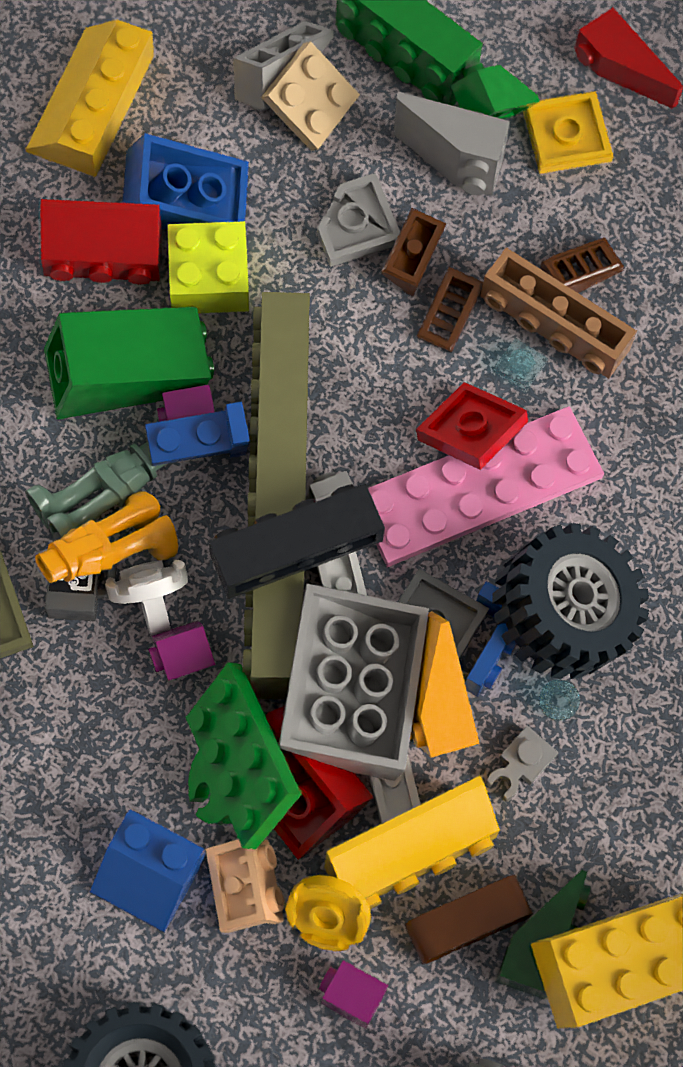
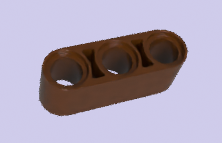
M510 875L408 921L404 926L422 965H425L531 917L534 913L516 876Z

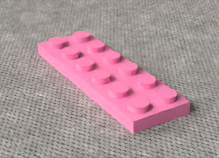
M570 406L527 423L481 470L448 455L368 488L385 526L383 542L376 545L388 568L602 479L604 472Z

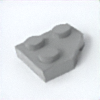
M376 173L341 183L326 215L323 216L317 227V236L330 267L391 248L400 234L399 227Z

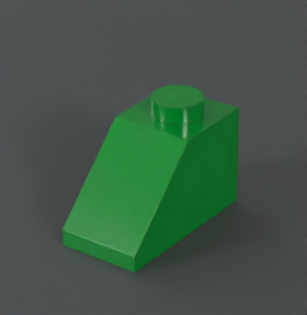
M483 63L473 65L462 72L464 78L451 85L460 108L500 119L515 117L540 102L535 92L501 65L484 68Z

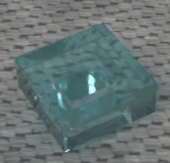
M515 338L494 366L493 373L526 393L547 364L548 358Z

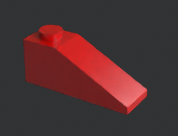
M614 7L578 30L574 50L578 60L584 66H589L602 78L671 109L678 105L683 85Z

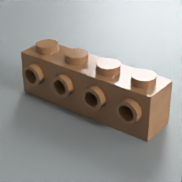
M507 247L484 276L480 296L484 298L488 306L498 312H506L515 318L517 323L526 331L537 332L549 340L551 346L557 351L569 353L579 359L588 371L594 374H602L610 379L630 351L637 330Z

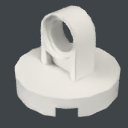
M162 560L139 564L120 571L121 580L117 582L111 577L106 580L105 586L110 601L122 604L141 602L150 636L171 630L163 596L182 588L188 583L185 563L180 560H173V567L164 568Z

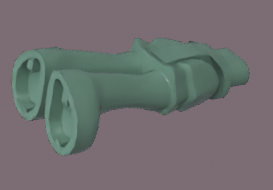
M148 441L139 447L134 443L130 446V451L124 450L106 457L103 461L94 463V467L63 490L51 493L39 484L32 486L25 493L44 526L50 529L52 535L54 532H58L62 538L71 529L78 528L90 520L95 521L115 505L122 507L128 497L139 492L148 482L157 477L156 471L166 464L152 466ZM103 489L100 494L82 507L65 514L95 491Z

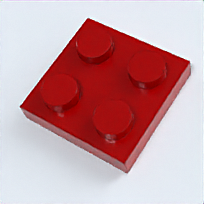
M464 382L416 429L417 439L481 470L528 423L527 410Z

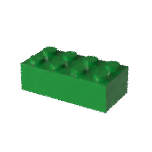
M337 0L335 26H337L338 31L343 37L348 40L354 39L362 45L373 60L377 62L383 61L393 69L395 75L402 82L411 83L422 91L425 99L451 106L457 103L451 85L464 78L462 72L465 69L480 63L483 46L481 41L426 0Z

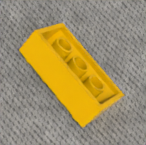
M118 19L86 27L26 147V152L96 177L154 57L152 32Z
M481 776L326 851L324 868L328 876L336 877L351 884L362 893L370 909L382 902L380 896L394 889L397 895L402 894L420 883L418 877L430 871H433L435 876L440 875L457 865L455 859L470 852L472 857H476L494 847L492 840L496 839L500 829Z

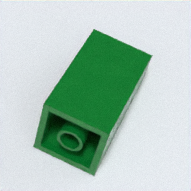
M197 307L59 313L44 347L56 419L163 401L162 393L207 385L213 378L214 364L211 356H207L206 325L204 321H200Z

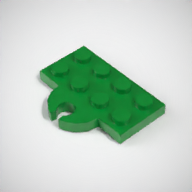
M227 662L185 717L199 748L192 761L188 777V795L190 802H204L208 799L210 793L208 804L205 807L198 808L195 815L208 824L224 825L232 823L242 848L257 849L301 796V792L245 672H243L242 665Z

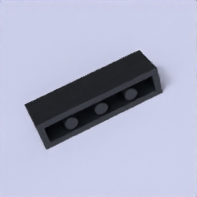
M363 484L358 487L345 485L333 491L330 497L316 502L315 499H307L296 504L292 511L277 516L276 513L266 514L256 519L253 523L254 525L244 529L229 528L215 535L214 540L209 541V551L227 599L383 542L385 526L367 485Z

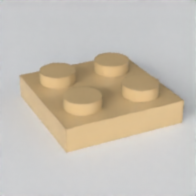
M309 41L301 45L261 98L310 150H317L360 94L319 49Z

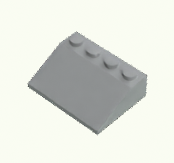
M306 584L279 747L353 773L395 781L406 769L429 609Z

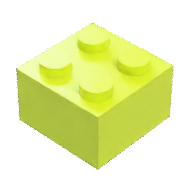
M245 221L167 224L171 308L197 307L198 313L249 311Z

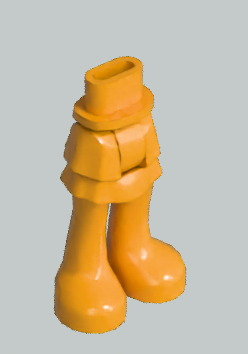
M139 491L128 497L125 507L98 522L90 520L78 528L71 529L59 540L49 543L48 550L37 554L35 561L49 583L60 579L69 582L75 579V577L100 574L102 570H110L114 564L147 549L155 559L168 560L175 557L178 553V538L170 517L167 515L159 517L160 504L158 500L146 491ZM130 527L139 529L110 543L108 537Z

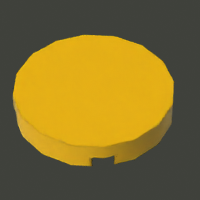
M315 875L303 878L293 887L285 906L287 921L293 928L295 925L302 932L300 937L303 940L323 950L344 951L348 950L350 945L356 943L358 945L363 941L371 922L370 906L362 893L351 884L333 876Z

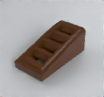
M605 237L556 254L542 261L540 266L541 270L577 293L624 271L625 268ZM601 250L610 265L604 267L595 253ZM589 257L596 270L591 271L584 258ZM577 263L583 275L579 276L572 264ZM565 269L571 279L566 281L560 270Z
M448 267L416 337L452 353L481 294L483 281ZM450 286H455L470 293L468 299L448 291ZM444 298L464 306L462 312L442 304ZM438 311L457 319L456 325L437 318ZM433 324L451 332L449 340L429 331L431 325Z

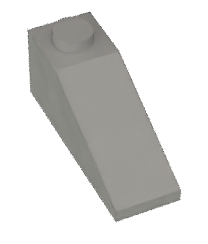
M304 21L234 57L235 100L246 103L256 110L269 109L270 107L262 100L261 96L301 45L311 41L322 53L334 38V30Z

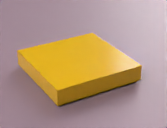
M596 91L540 100L539 103L523 111L539 174L612 162L613 152Z

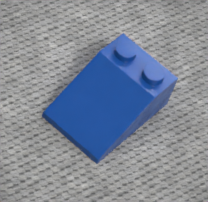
M144 133L126 150L122 203L160 205L162 229H168L167 224L245 221L249 162Z

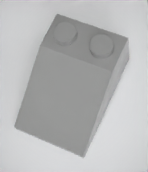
M398 91L394 135L455 186L463 188L465 192L472 195L486 194L492 196L504 159L510 121Z

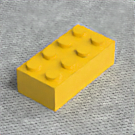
M683 893L531 943L557 1028L581 1027L683 990Z

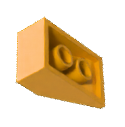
M432 611L428 613L410 740L414 741L416 748H421L431 758L480 744L450 623Z

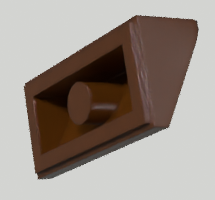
M411 208L381 274L405 293L414 296L447 223Z

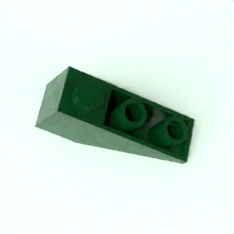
M581 870L513 934L508 942L496 979L497 983L541 999L547 997L531 943L578 928V926L571 923L576 908L584 910L591 886L584 884L587 871Z

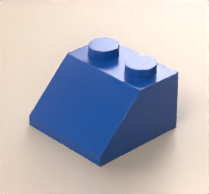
M129 809L108 845L90 893L165 933L206 859L205 850L201 846Z

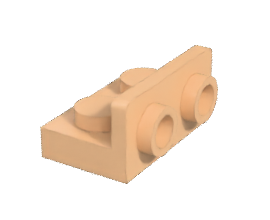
M239 839L206 848L220 932L231 933L264 923L278 924L284 921L282 910L284 909L285 901L281 889L277 886L274 870L277 866V858L273 847L267 839H264L257 849H243Z

